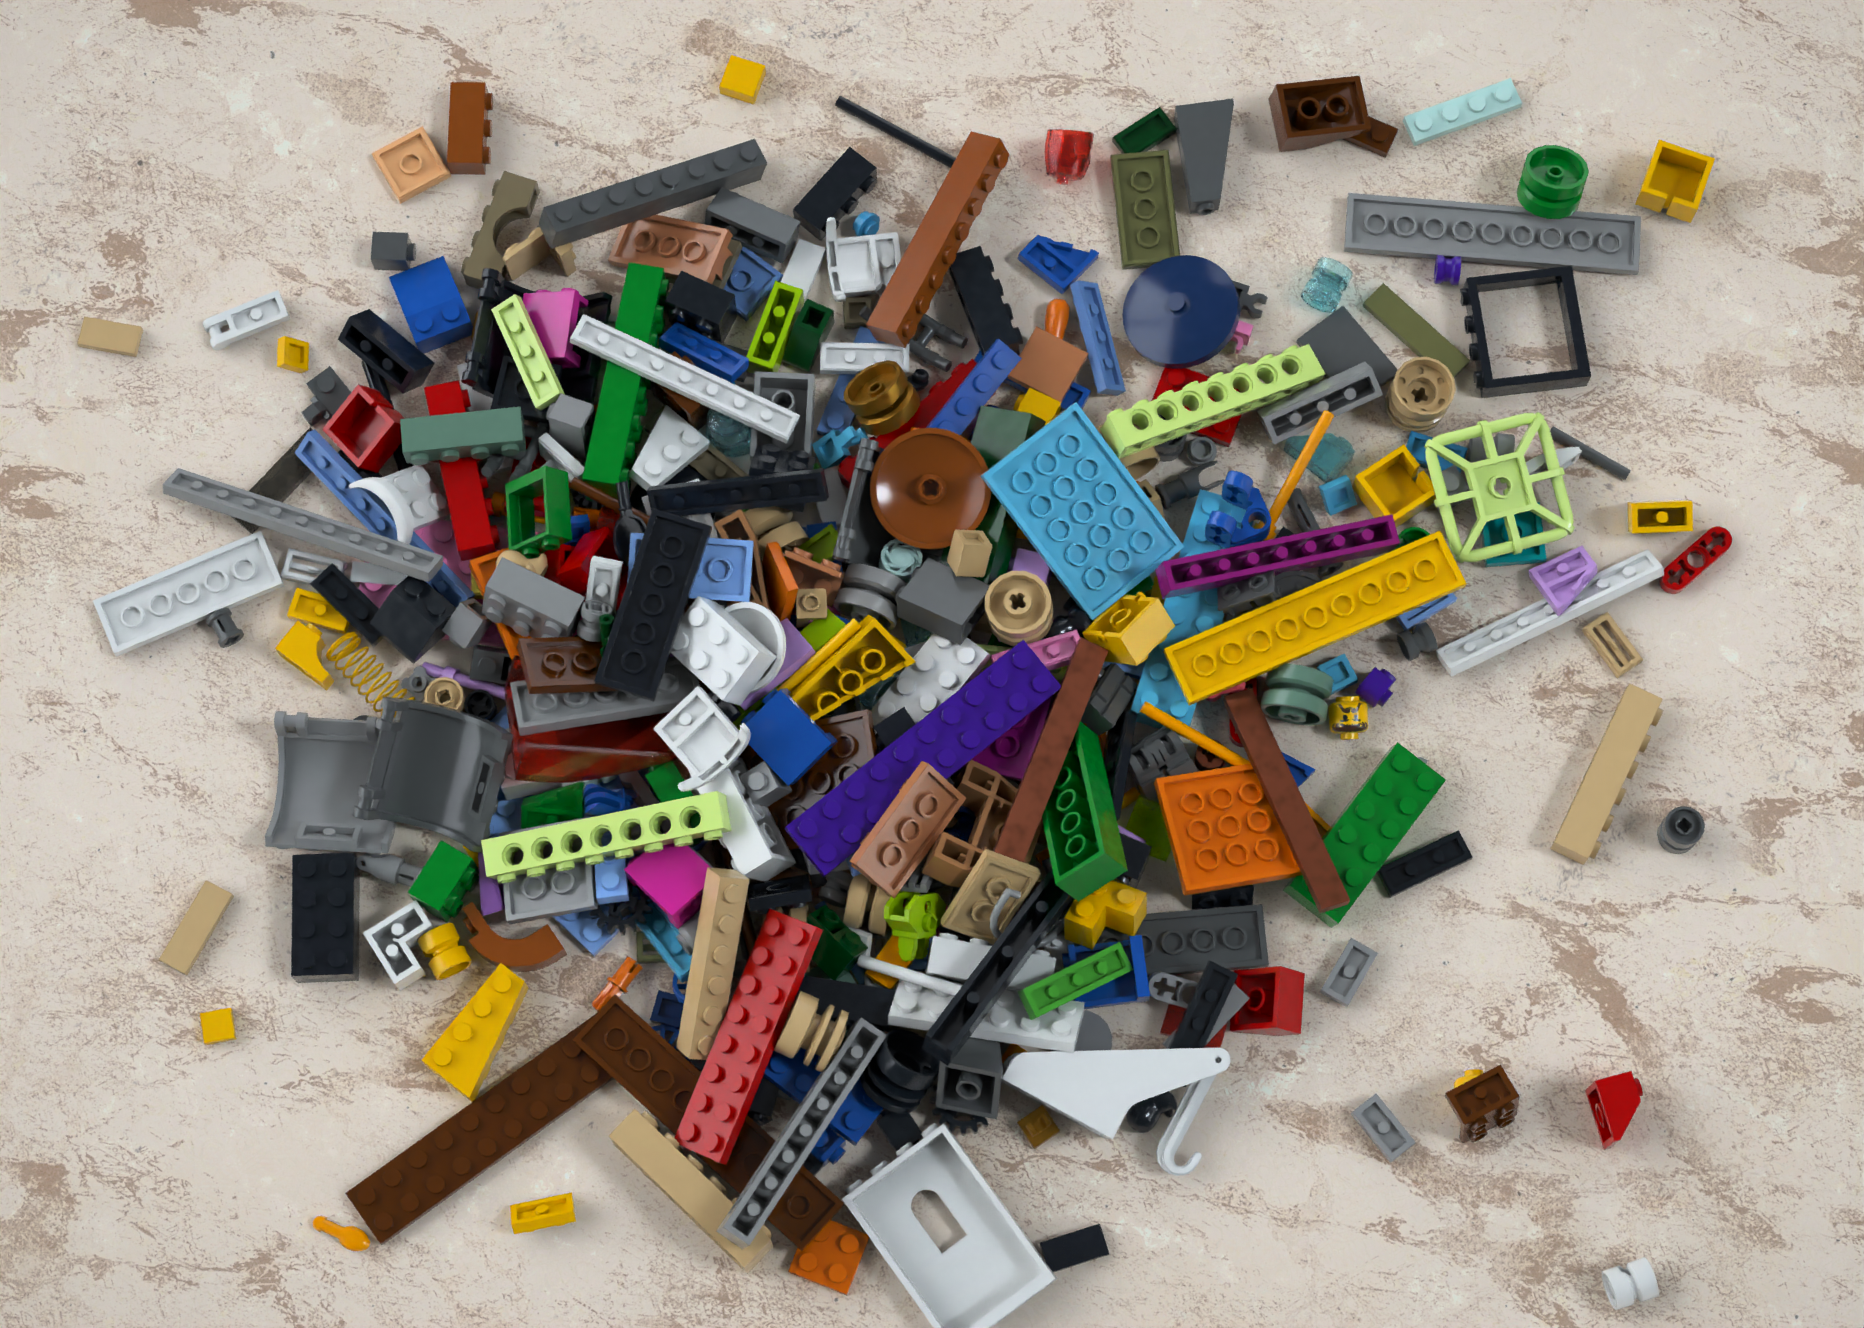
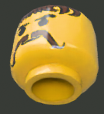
M1360 696L1335 697L1336 702L1331 703L1328 707L1330 731L1334 734H1340V740L1359 739L1358 733L1367 731L1369 727L1367 704L1360 701Z

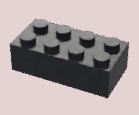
M355 853L301 854L292 856L291 977L297 983L359 981L360 869L356 864L358 857Z

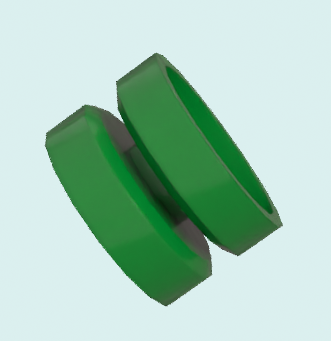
M1544 145L1534 148L1527 154L1516 192L1518 201L1527 211L1542 218L1562 219L1571 216L1578 210L1589 173L1587 163L1578 153L1562 146Z

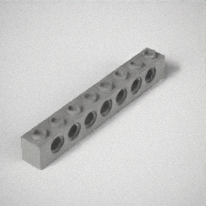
M863 1018L858 1019L852 1024L844 1036L836 1055L826 1065L824 1071L819 1074L722 1221L717 1229L718 1233L741 1249L751 1244L886 1038V1034Z

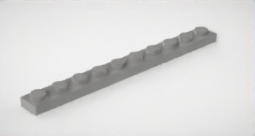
M180 468L163 483V494L419 580L429 582L443 566L442 555Z

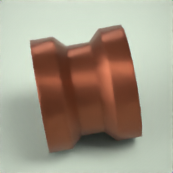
M1200 746L1197 747L1194 760L1196 767L1200 771L1223 767L1225 762L1223 759L1215 757L1214 754Z

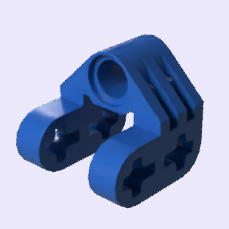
M1229 471L1222 485V498L1226 502L1246 510L1241 522V529L1236 527L1237 521L1232 516L1224 512L1212 511L1205 527V538L1224 548L1263 541L1270 532L1271 516L1259 489L1253 487V480L1249 476L1238 471ZM1253 520H1260L1265 526L1260 529H1254L1249 523Z

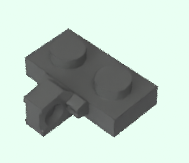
M330 366L306 383L315 396L310 400L312 404L302 411V414L311 427L323 418L328 421L351 394V391Z

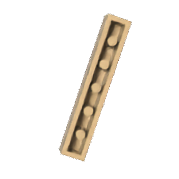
M1628 684L1553 841L1551 850L1582 865L1585 864L1589 857L1592 859L1596 857L1602 844L1597 839L1601 831H1608L1614 818L1609 813L1614 804L1620 805L1627 789L1622 788L1626 777L1632 779L1639 765L1638 762L1634 761L1638 751L1644 753L1651 739V736L1647 735L1650 725L1656 727L1664 710L1659 708L1663 700L1662 698L1633 684Z
M707 867L676 1046L688 1059L707 1060L727 1012L750 880L739 871L733 869Z

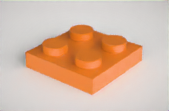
M830 1220L803 1251L797 1248L788 1272L847 1296L870 1238L863 1232Z

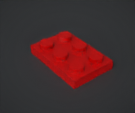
M1164 368L1152 400L1157 399L1159 395L1169 390L1174 392L1180 391L1191 382H1205L1209 376L1187 368ZM1242 414L1194 431L1191 434L1206 437L1215 443L1230 447Z

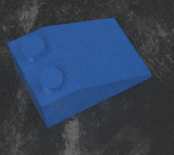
M444 256L389 277L416 346L422 353H428L472 335L473 326Z

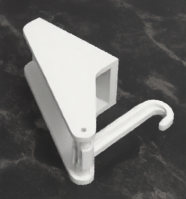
M1222 1048L1074 1051V1053L1063 1051L1021 1052L1010 1055L1004 1061L1002 1083L1106 1139L1114 1138L1127 1111L1132 1105L1189 1084L1156 1150L1157 1161L1160 1167L1169 1174L1179 1176L1193 1171L1202 1157L1201 1153L1195 1152L1184 1166H1178L1174 1162V1155L1217 1074L1227 1070L1231 1060L1229 1053Z

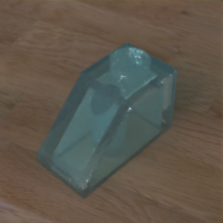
M1326 433L1306 468L1325 483L1337 479L1349 465L1355 450L1352 449L1351 443L1341 436L1336 437L1332 433ZM1310 435L1288 438L1283 451L1297 460Z

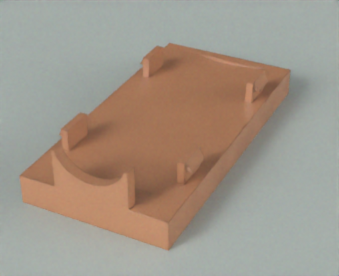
M653 215L622 225L608 261L612 266L628 269L629 262L664 268L665 277L677 279L680 272L684 271L713 284L715 276L719 280H723L722 270L724 263L729 256H733L732 252L728 249L733 234L729 229Z
M921 761L910 778L904 782L899 789L900 792L871 832L867 833L860 843L861 846L849 861L852 863L851 867L863 874L870 881L869 883L878 886L888 896L893 898L897 896L966 800L963 794L929 763Z

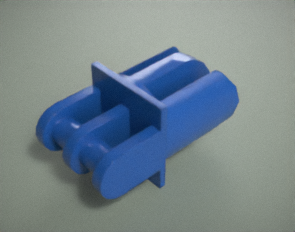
M592 783L587 784L584 788L585 814L595 817L633 809L631 808V805L634 803L633 797L626 795L624 788L614 792Z

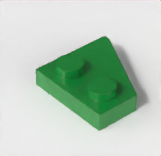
M585 782L574 783L524 798L521 805V829L584 818Z

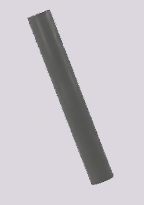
M1553 426L1550 432L1554 441L1565 447H1579L1582 450V457L1619 478L1626 480L1631 472L1630 469Z

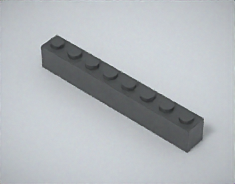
M752 139L543 208L539 226L552 249L716 195L721 187L732 190L759 181L762 178L767 161L756 140Z

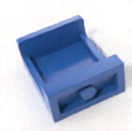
M787 688L780 689L779 691L773 689L762 700L765 705L758 712L755 710L751 711L741 721V724L745 723L750 729L751 737L748 744L790 786L795 784L838 741L830 732L825 733L789 696L791 692Z
M1142 935L1129 936V940L1099 943L1094 946L1093 950L1084 946L1068 944V953L1062 954L1064 969L1118 942L1121 943L1133 968L1132 971L1072 1001L1085 1002L1084 1009L1149 1001L1150 991Z

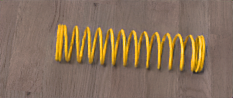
M356 632L346 633L331 645L326 653V659L328 661H335V669L343 670V677L351 678L350 685L353 687L358 686V694L366 695V702L374 703L373 710L381 712L383 708L376 709L377 702L391 694L398 687L400 680L391 682L381 691L376 700L369 701V694L383 686L392 676V672L384 673L372 684L367 692L362 693L360 691L361 686L376 677L384 668V663L373 667L359 684H353V678L368 669L375 662L377 655H371L366 658L352 675H345L346 668L356 664L369 651L368 646L361 648L347 661L344 667H338V660L348 656L361 643V638H358ZM353 637L343 650L331 656L340 644ZM365 650L359 658L350 663L360 652ZM371 658H373V660H372L366 667H364L362 670H360V671L358 672V670H359L367 661H369ZM378 667H380V669H379L374 675H372L370 678H368V679L366 680V678H367L374 670H376ZM386 675H388V677H387L382 683H380L377 687H375V685H376L382 678H384ZM396 683V685L389 692L383 695V693L389 687ZM401 689L391 698H396L400 693L404 692L398 699L403 698L407 693V689ZM410 697L408 699L415 700V697Z

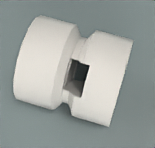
M1645 1257L1627 1263L1626 1269L1619 1265L1602 1271L1603 1285L1607 1297L1615 1310L1633 1305L1635 1299L1643 1302L1659 1296L1655 1274Z

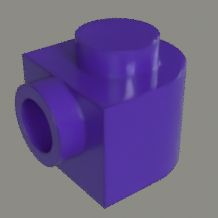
M1374 667L1354 693L1373 708L1377 704L1383 707L1393 694L1389 689L1396 681V678L1387 670H1378Z

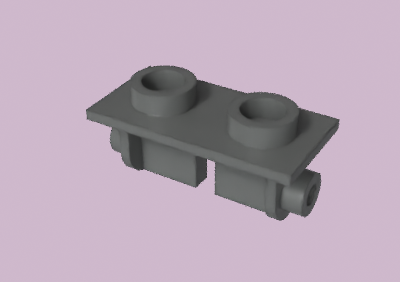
M1274 570L1217 588L1218 611L1222 610L1224 614L1232 616L1236 613L1252 609L1250 601L1254 600L1257 606H1261L1278 600L1279 597H1282V591L1279 585L1275 586Z

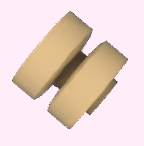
M773 506L749 509L745 512L758 537L762 561L767 543H779L784 554L786 550L792 552L794 547L798 548L810 540L799 522H790L793 517L790 509Z

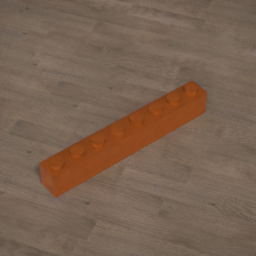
M970 132L866 323V326L876 340L906 348L910 339L915 335L917 326L923 315L928 311L935 292L941 287L949 266L954 263L956 253L962 242L968 237L969 229L975 218L981 213L983 203L989 192L994 189L997 177L1007 165L1009 153L1000 138Z

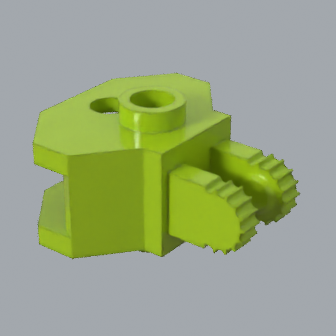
M899 891L895 898L890 897L885 904L884 920L892 928V935L899 936L898 952L902 961H912L915 958L916 960L924 959L928 955L929 937L936 936V929L946 912V903L938 893L931 892L921 895L917 892ZM906 899V905L903 907V902Z

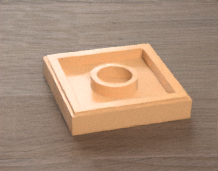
M423 126L371 153L400 204L451 177L448 168Z

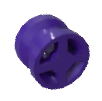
M1436 255L1434 284L1450 282L1451 285L1458 286L1461 273V256H1454L1450 259L1445 258L1443 255Z

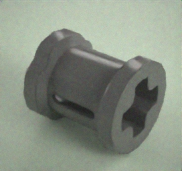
M229 608L217 610L206 620L207 625L213 627L219 638L218 644L221 648L237 643L244 636L243 631L238 629L231 618L232 612Z

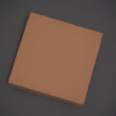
M1036 326L1019 355L1022 359L1010 372L1008 379L1027 389L1030 387L1062 403L1087 360L1088 353Z

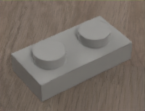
M1351 938L1320 993L1347 1008L1378 953Z
M1374 1094L1351 1113L1390 1163L1416 1143L1377 1094Z

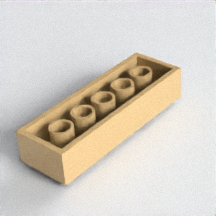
M634 1109L608 1136L613 1145L748 1274L774 1247L771 1241V1231L763 1224L751 1244L744 1249H741L718 1233L717 1229L737 1198L735 1197L730 1201L725 1196L728 1193L725 1190L726 1188L713 1175L709 1180L703 1175L705 1170L698 1160L691 1154L685 1157L680 1153L683 1149L680 1147L679 1142L668 1132L663 1136L659 1132L661 1128L658 1122L648 1112L644 1111L640 1114Z

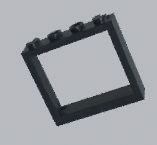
M1572 266L1469 277L1466 279L1464 287L1460 289V302L1462 306H1466L1467 316L1464 317L1466 334L1471 333L1472 343L1469 344L1470 360L1476 363L1477 371H1474L1473 378L1476 388H1480L1481 398L1587 386L1591 378ZM1557 283L1572 370L1493 379L1478 292Z

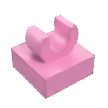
M1240 320L1231 338L1237 344L1236 354L1241 352L1243 345H1248L1254 326Z

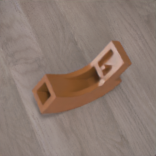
M473 902L462 908L467 916L462 921L472 935L478 932L477 935L469 939L470 944L483 959L496 967L502 963L514 972L536 971L552 965L567 955L564 947L548 924L525 938L507 939L497 935L489 927Z

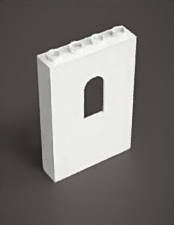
M935 1123L921 1133L923 1139L913 1146L909 1142L896 1152L898 1158L890 1164L885 1160L870 1171L873 1176L863 1183L859 1179L846 1188L845 1191L848 1195L842 1198V1200L934 1328H992L1054 1282L1057 1277L947 1125L942 1124L939 1127ZM922 1190L936 1192L967 1234L943 1253H941L912 1212V1200Z

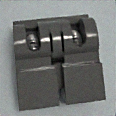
M1165 726L1132 744L1128 770L1137 785L1142 802L1151 809L1160 805L1154 786L1156 778L1198 772L1175 731H1171Z

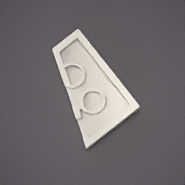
M666 405L635 461L629 477L646 491L650 486L664 485L706 451L710 441Z

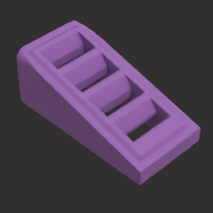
M479 852L481 914L485 916L505 909L503 883H498L496 879L486 877L483 853Z

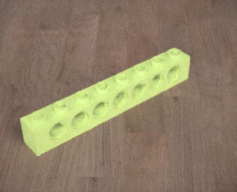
M1309 344L1299 348L1297 345H1293L1285 349L1280 355L1273 357L1272 354H1268L1260 358L1255 364L1248 365V363H1243L1227 374L1218 372L1209 377L1205 382L1199 383L1194 381L1184 386L1180 391H1166L1150 402L1148 399L1141 400L1125 411L1122 408L1116 409L1106 416L1107 420L1100 428V431L1107 444L1116 456L1121 459L1284 399L1319 383L1324 377L1325 372ZM1158 414L1162 415L1166 420L1160 418ZM1133 424L1138 425V426L1140 427V429H1137L1136 427H1134Z
M719 791L485 839L481 840L486 877L496 879L498 883H509L516 881L517 875L527 874V877H538L545 875L546 869L556 868V871H567L574 869L575 863L585 862L586 865H596L603 863L604 857L614 855L615 859L633 857V851L644 849L645 853L658 852L663 850V845L674 843L675 847L688 846L693 844V839L704 837L705 841L723 838L722 833L732 830L726 795ZM699 812L701 821L697 827L691 828L690 818L693 814ZM669 819L671 828L666 834H662L660 825L664 820ZM636 825H640V837L632 840L631 830ZM610 831L612 835L611 842L603 847L601 838L605 832ZM580 837L582 847L578 852L574 853L572 843L576 838ZM551 843L553 847L552 854L545 859L543 849L547 844ZM521 849L523 851V859L516 865L514 863V855Z

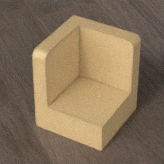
M955 529L947 562L956 576L984 577L992 544L983 531Z

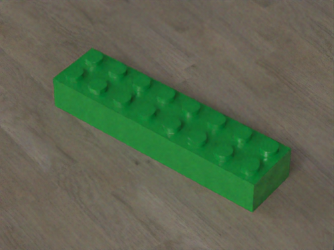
M629 262L615 329L660 349L659 345H657L658 336L663 335L665 328V319H663L664 309L667 310L665 300L670 293L668 292L669 280L665 279L664 268ZM607 361L582 481L618 499L617 482L628 481L630 494L631 480H628L629 470L632 469L637 460V453H634L635 443L640 444L643 430V426H640L641 416H646L648 409L646 392L647 389L651 390L652 387L649 379ZM585 496L586 500L594 501V500H592V499H590V498H588V497Z

